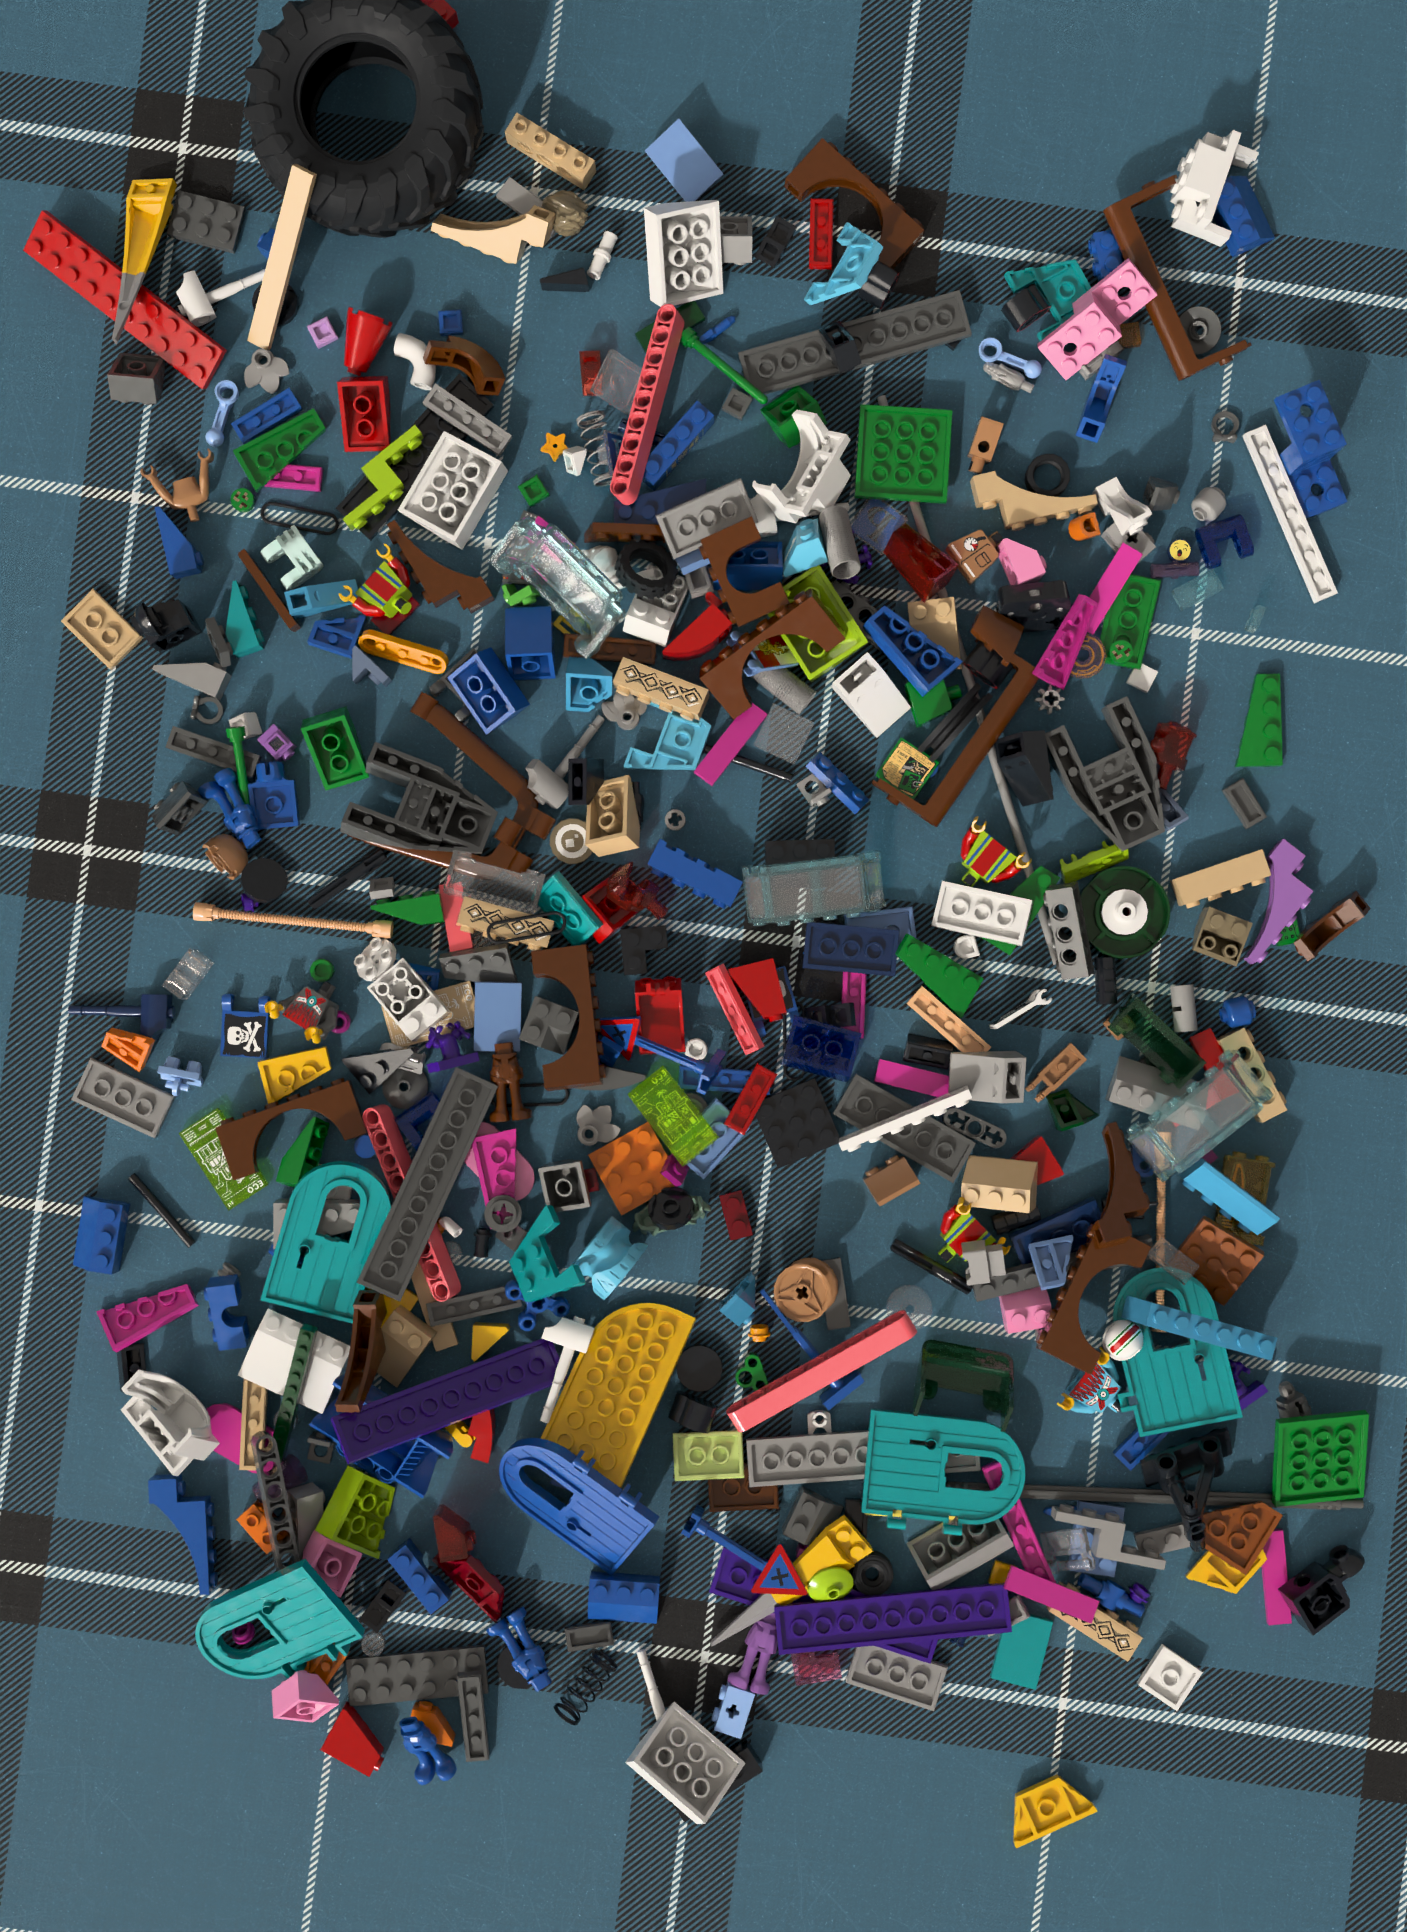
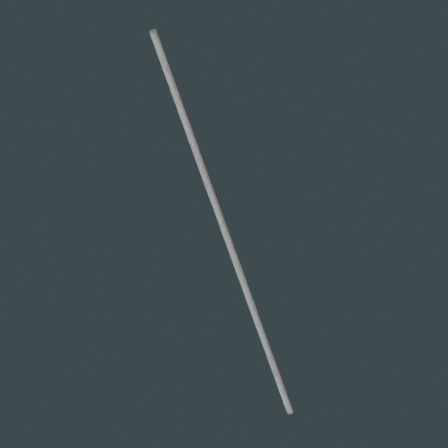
M886 395L877 397L880 406H889ZM909 501L939 598H947L948 594L919 502ZM958 629L960 656L964 662L967 655ZM962 662L961 670L969 692L975 685L972 672ZM983 708L976 715L979 727L986 718ZM993 745L988 753V757L1018 853L1020 855L1022 852H1026L1021 857L1022 861L1026 863L1029 862L1030 857L1004 774L997 763L996 748ZM1030 863L1028 867L1023 868L1027 879L1034 872L1032 864ZM1043 904L1037 914L1053 965H1055L1058 957L1057 952L1052 947V938L1054 936L1052 929L1048 926V915Z

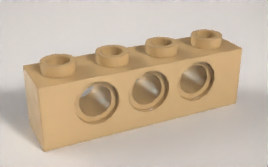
M519 113L515 114L505 130L506 140L509 145L582 190L586 189L596 173L595 160Z
M1238 1027L1217 1038V1042L1221 1046L1243 1088L1241 1093L1256 1122L1263 1123L1287 1110L1285 1106L1287 1103L1281 1091H1277L1274 1085L1276 1080L1273 1074L1266 1070L1263 1064L1265 1059L1259 1050L1256 1051L1251 1032L1243 1027ZM1240 1047L1246 1050V1056L1242 1060L1237 1056V1051ZM1252 1067L1257 1071V1076L1253 1080L1248 1077V1071ZM1265 1088L1268 1095L1262 1101L1259 1098V1091Z

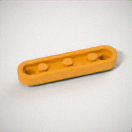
M365 630L358 640L360 648L366 653L434 674L443 673L449 664L448 656L440 650L375 630Z

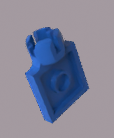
M282 762L258 763L256 765L257 780L253 784H248L250 806L259 830L300 826L295 780L286 779Z

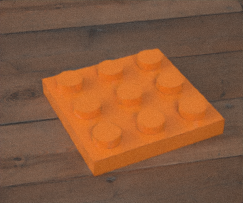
M649 1121L588 1154L621 1216L649 1201L654 1194L657 1195L662 1189L675 1186L660 1173L668 1155Z

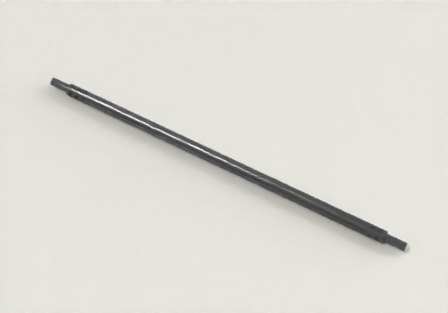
M946 1481L945 1484L946 1487L990 1490L988 1483ZM1024 1484L1020 1498L1175 1504L1171 1495L1163 1492L1162 1489ZM1209 1491L1206 1505L1238 1506L1262 1501L1271 1508L1340 1510L1341 1508L1363 1509L1364 1507L1363 1499H1345L1275 1507L1272 1503V1493Z

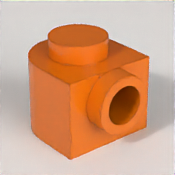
M1095 512L1072 519L1068 526L1070 536L1076 541L1086 540L1101 534Z

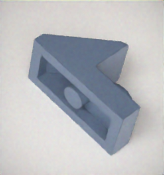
M355 645L352 648L353 682L358 684L370 672L368 677L375 684L379 685L382 683L387 687L392 680Z
M1164 788L1159 789L1164 827L1166 831H1169L1188 820L1189 817Z

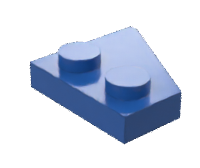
M359 615V618L345 619L343 617L335 618L332 621H315L307 641L308 645L352 659V648L355 645L357 646L367 618L364 615Z

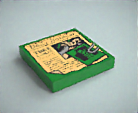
M901 737L875 776L915 800L940 763L937 760L932 763L928 760L930 758L925 752L921 753L917 750V747Z

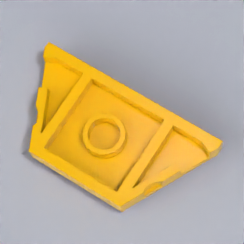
M1262 1549L1249 1572L1245 1575L1207 1550L1185 1576L1189 1580H1195L1208 1586L1237 1594L1264 1564L1267 1557Z
M1056 1774L1015 1793L1014 1845L1016 1848H1019L1098 1811L1091 1801Z

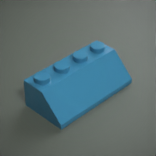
M1198 1154L1194 1155L1179 1174L1184 1180L1182 1184L1192 1192L1197 1189L1202 1193L1201 1199L1210 1206L1214 1203L1221 1208L1219 1212L1229 1220L1234 1217L1239 1221L1237 1226L1248 1234L1252 1231L1259 1235L1280 1219L1271 1209Z

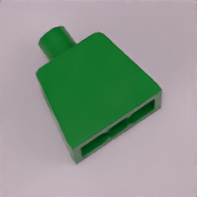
M944 680L924 697L920 695L910 682L904 685L916 728L949 713L952 710L950 701L962 698L959 685L946 688Z

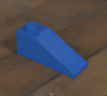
M159 506L155 507L170 575L178 579L202 573L201 566L204 565L201 552L196 550Z

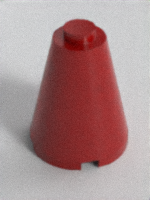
M348 307L344 366L348 367L347 372L361 376V372L367 373L389 334L393 323L389 321L388 325L383 324V318L358 310L357 314L352 313L353 308Z

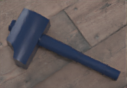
M141 994V1006L69 1005L68 1013L82 1016L141 1017L140 1035L159 1040L162 1032L171 1028L172 1018L175 1017V1007L172 1006V995Z

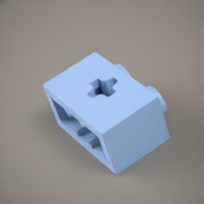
M728 1681L726 1685L722 1684L718 1699H721L719 1708H714L711 1721L714 1722V1731L741 1739L755 1697V1693L749 1689L750 1685H748L747 1690L730 1684ZM732 1704L736 1705V1707H734L732 1711L729 1710V1708L732 1707Z

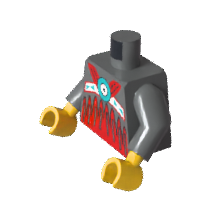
M326 981L323 982L318 992L306 986L301 991L278 1003L268 1001L264 1006L265 1012L270 1013V1017L273 1019L279 1017V1011L283 1012L282 1015L306 1029L304 1034L307 1041L312 1038L313 1043L318 1044L321 1039L325 1040L328 1033L337 1026L339 1005L329 1000L336 987Z

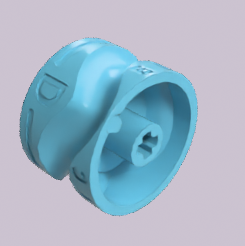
M613 1216L607 1220L572 1263L573 1265H579L583 1276L592 1278L593 1291L603 1300L623 1280L648 1247L644 1243L632 1245L629 1241L631 1231Z

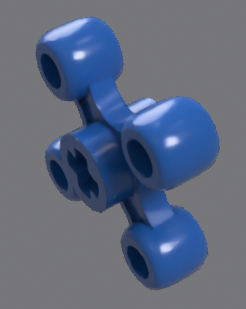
M508 1281L505 1285L507 1298L513 1301L519 1299L525 1301L517 1281ZM549 1296L534 1302H526V1309L518 1315V1325L524 1331H531L536 1326L537 1313L543 1312L546 1309L551 1310L557 1317H565L570 1311L569 1302L561 1296L556 1298Z

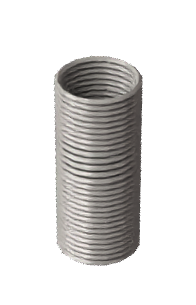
M831 506L823 510L819 515L822 536L831 574L837 579H848L855 576L861 569L848 511L841 506Z
M787 668L763 671L751 676L758 684L762 685L771 694L773 693L777 699L782 700L785 705L789 706L798 715L803 712L817 693L815 689L813 690V688L809 687L799 677L797 678Z

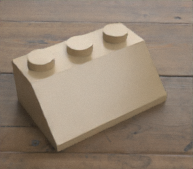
M969 1155L961 1186V1197L965 1198L963 1205L966 1206L972 1203L971 1207L1030 1213L1036 1208L1038 1162Z

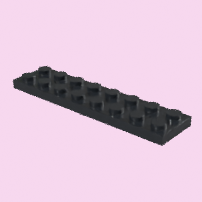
M460 373L445 388L447 392L484 417L494 408V405L483 394H477L475 387ZM429 408L411 425V427L416 425L423 435L421 444L416 449H409L405 452L403 459L397 464L389 465L405 487L402 490L403 494L394 501L391 499L387 502L382 512L377 515L372 514L366 519L367 523L358 529L370 541L398 512L401 503L442 433L445 431L462 441L468 436ZM365 476L336 507V510L345 517L373 495L377 489Z

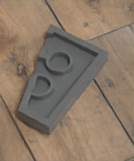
M507 943L442 953L439 956L444 977L448 979L472 982H518Z

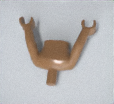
M209 448L207 449L209 454L206 458H203L200 451L197 453L201 460L199 484L195 477L177 480L172 483L173 496L157 478V470L152 465L150 466L151 473L149 475H146L144 468L140 470L141 475L150 480L160 497L172 509H187L191 522L199 520L196 506L207 501L209 497V463L214 460V454Z

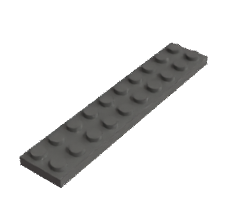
M960 290L842 323L854 338L862 363L855 366L852 370L965 339L972 335ZM819 330L738 352L744 378L765 395L840 374L832 362Z
M455 1067L357 1283L401 1301L498 1088L497 1085Z

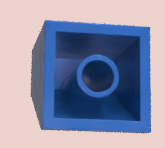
M551 606L505 608V656L508 672L513 680L556 678Z

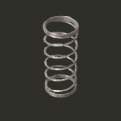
M603 411L587 412L576 419L578 427L585 429L580 435L582 439L588 441L584 448L592 441L608 438L607 434L593 439L583 437V433L587 430L607 425V422L597 423L605 417ZM601 415V416H599V417H597V418H595V419H591V420H588V421H581V420H583L584 418H587V417H590V416ZM590 424H594V425H592V426H590V427L580 426V425H590ZM609 446L596 451L587 450V452H591L587 462L595 464L590 472L594 476H599L593 481L594 486L603 487L611 484V480L599 481L613 477V470L604 474L593 473V469L598 465L611 463V458L601 462H591L589 460L595 453L609 451Z

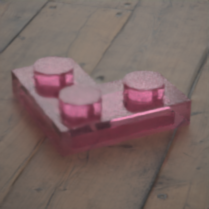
M814 1652L791 1654L796 1686L842 1678L838 1652L815 1656Z

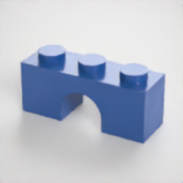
M238 1274L210 1277L207 1286L204 1287V1298L206 1301H209L210 1306L208 1309L209 1321H213L214 1325L212 1332L213 1341L217 1342L219 1351L245 1348L251 1337L247 1316H232L226 1310L227 1307L238 1306L242 1297Z
M410 1538L391 1552L387 1560L430 1615L450 1599L452 1591L439 1575L434 1576L430 1573L423 1562V1554Z

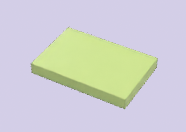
M734 1430L712 1431L709 1433H673L675 1481L744 1478L742 1432Z

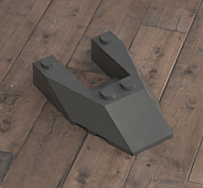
M1127 696L1101 709L1119 751L1083 767L1064 725L1045 733L1048 760L1069 795L1121 851L1165 832L1159 793L1160 784L1156 767L1157 759Z
M375 742L368 757L365 772L407 789L395 818L350 802L342 819L340 832L360 840L405 849L482 854L498 812L477 795L471 794L463 787V784L458 780L452 779L441 767Z

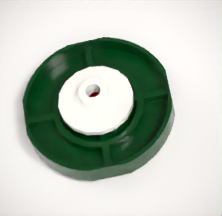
M1130 866L1106 869L1096 874L1080 892L1089 944L1100 954L1117 959L1143 955L1150 951L1167 931L1170 921V904L1164 888L1144 870Z

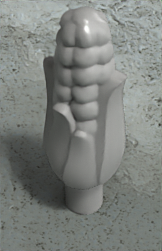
M986 362L983 366L984 371L992 376V380L1000 382L1009 389L1015 391L1022 389L1031 393L1035 386L1025 381V377L1020 372L1010 369L1002 363L998 365L993 362Z

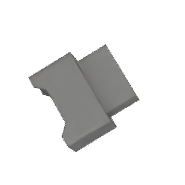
M985 1240L961 1242L963 1258L969 1263V1267L965 1270L967 1285L990 1283V1277L1006 1275L1002 1244L985 1246Z

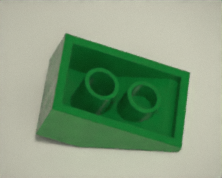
M347 706L303 719L300 729L325 791L369 777V773L365 772L366 763Z

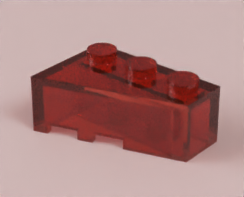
M906 523L893 532L883 551L924 603L948 585L959 565Z

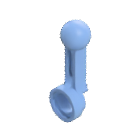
M986 338L979 345V356L985 362L1002 363L1024 372L1025 376L1030 379L1037 378L1042 371L1041 364L1038 361H1027L1002 351L1001 343L995 338ZM992 346L997 352L993 356H987L984 353V349Z
M223 380L215 387V395L219 401V407L212 428L207 431L205 436L207 443L212 447H218L224 442L223 430L230 409L239 397L236 384L230 380ZM226 389L233 390V395L230 398H223L221 396L222 392Z

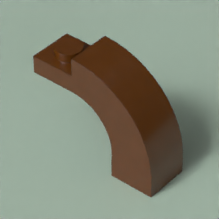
M448 336L447 341L429 340L423 356L425 364L457 368L470 377L477 394L499 396L505 376L499 363L490 353L479 345L460 337Z

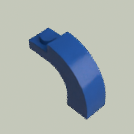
M1105 354L1086 399L1076 436L1098 443L1127 361Z

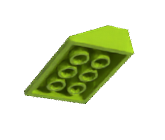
M820 565L812 567L783 586L789 603H792L794 597L801 591L806 592L812 589L845 632L846 639L828 652L816 642L806 637L793 634L781 635L811 682L830 671L868 643ZM775 612L768 614V616L771 618L775 615Z

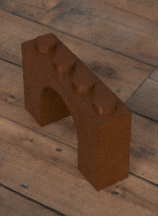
M752 516L701 539L702 546L698 547L703 559H709L712 566L708 568L713 582L718 580L721 589L717 590L723 603L728 602L731 610L727 614L732 625L737 623L738 627H742L775 612L782 605L787 606L790 604L781 582L759 592L748 594L736 590L728 581L727 565L730 558L737 551L762 540Z

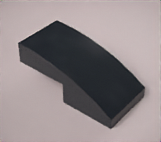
M776 216L754 257L775 268L789 245L797 226Z
M854 1003L805 1008L807 1031L856 1026Z
M387 1580L359 1620L378 1634L406 1593Z

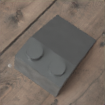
M184 781L176 783L169 791L171 794L165 800H160L155 805V811L152 813V818L157 828L178 835L208 803L189 783Z

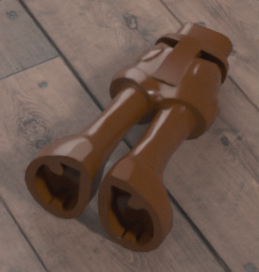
M513 1042L494 1044L495 1054L492 1055L494 1059L490 1071V1080L495 1082L498 1088L496 1090V1108L489 1115L490 1122L510 1120L507 1108L506 1084H509L512 1120L532 1118V1110L525 1108L522 1103L520 1079H523L524 1076L523 1068H521L517 1056H515L517 1052L513 1050Z

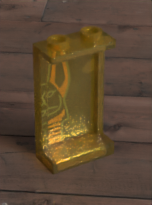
M1232 1151V1155L1224 1154L1222 1173L1266 1206L1271 1168H1275L1276 1163L1269 1162V1157L1255 1155V1159L1246 1158L1247 1153ZM1216 1205L1214 1218L1216 1223L1251 1244L1264 1245L1265 1237L1261 1236V1233L1259 1235L1252 1231L1249 1234L1237 1226L1238 1220L1234 1217L1231 1220L1226 1218L1219 1212L1221 1208Z

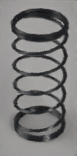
M594 1650L590 1659L606 1671L608 1679L598 1678L589 1668L582 1666V1669L588 1675L598 1680L601 1686L600 1690L590 1688L584 1680L575 1676V1680L580 1685L591 1691L594 1697L593 1700L584 1699L574 1688L567 1687L571 1694L583 1700L586 1710L576 1709L564 1697H560L564 1704L555 1703L554 1705L557 1715L571 1725H578L580 1722L579 1712L584 1713L588 1711L586 1702L595 1701L594 1692L602 1691L601 1681L607 1682L610 1680L608 1671L616 1672L618 1668L616 1663L602 1651ZM597 1655L603 1657V1658H604L605 1660H607L613 1667H611V1666L607 1665L606 1663H604ZM558 1707L568 1712L575 1719V1721L565 1716L558 1709Z

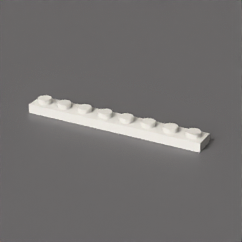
M1263 425L1245 433L1243 439L1313 602L1317 603L1338 593L1267 426Z

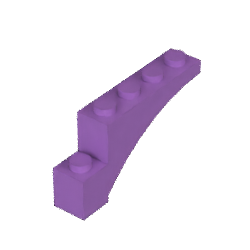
M1285 839L1278 841L1265 857L1271 872V876H1269V899L1260 932L1252 947L1243 958L1250 965L1256 962L1261 963L1268 954L1266 949L1271 944L1275 945L1281 939L1283 934L1280 932L1285 926L1290 927L1297 918L1295 913L1300 908L1303 910L1311 901L1309 896L1313 890L1292 875V873L1296 874L1304 865L1301 861L1305 855Z

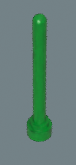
M687 327L682 332L680 343L684 347L697 350L761 404L767 403V396L700 342L696 331L691 327Z
M245 726L226 728L227 738H230V742H233L240 795L243 802L250 805L242 745L244 736H246Z

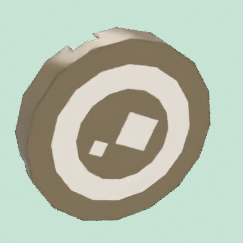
M569 818L561 821L554 827L550 835V847L552 853L560 861L566 864H579L585 862L591 856L593 851L585 845L586 822Z

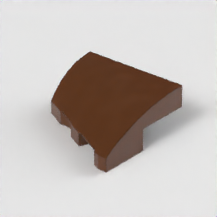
M983 605L975 617L970 632L982 641L990 652L995 650L1003 658L1001 663L1007 667L1018 645L1024 626Z

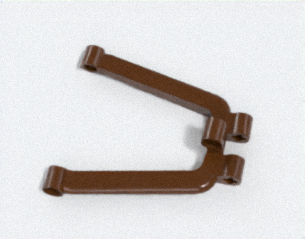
M421 692L410 712L432 724L516 798L518 808L513 821L504 817L494 835V838L501 842L493 853L486 857L471 853L405 849L364 841L355 837L352 838L359 842L363 841L373 846L480 879L493 878L505 870L523 880L534 860L517 851V847L527 831L546 840L556 820L538 810L539 802L535 799L536 794L527 788L528 780L445 707L440 705L439 701Z

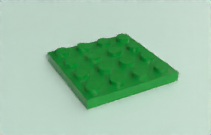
M860 404L854 498L946 504L952 410Z
M1366 1410L1275 1420L1272 1503L1275 1507L1364 1497L1369 1414Z

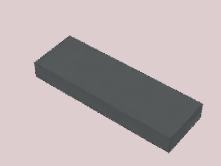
M841 1258L821 1260L830 1266L838 1280L836 1299L825 1311L827 1329L851 1327Z

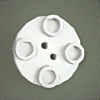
M373 938L370 944L354 960L358 975L366 981L377 980L397 960L396 948L394 944L386 939Z

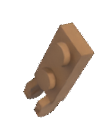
M1069 1043L1036 1074L1037 1076L1028 1083L1025 1089L1028 1092L1032 1091L1043 1081L1047 1087L1035 1097V1100L1040 1102L1051 1091H1055L1087 1059L1072 1043Z

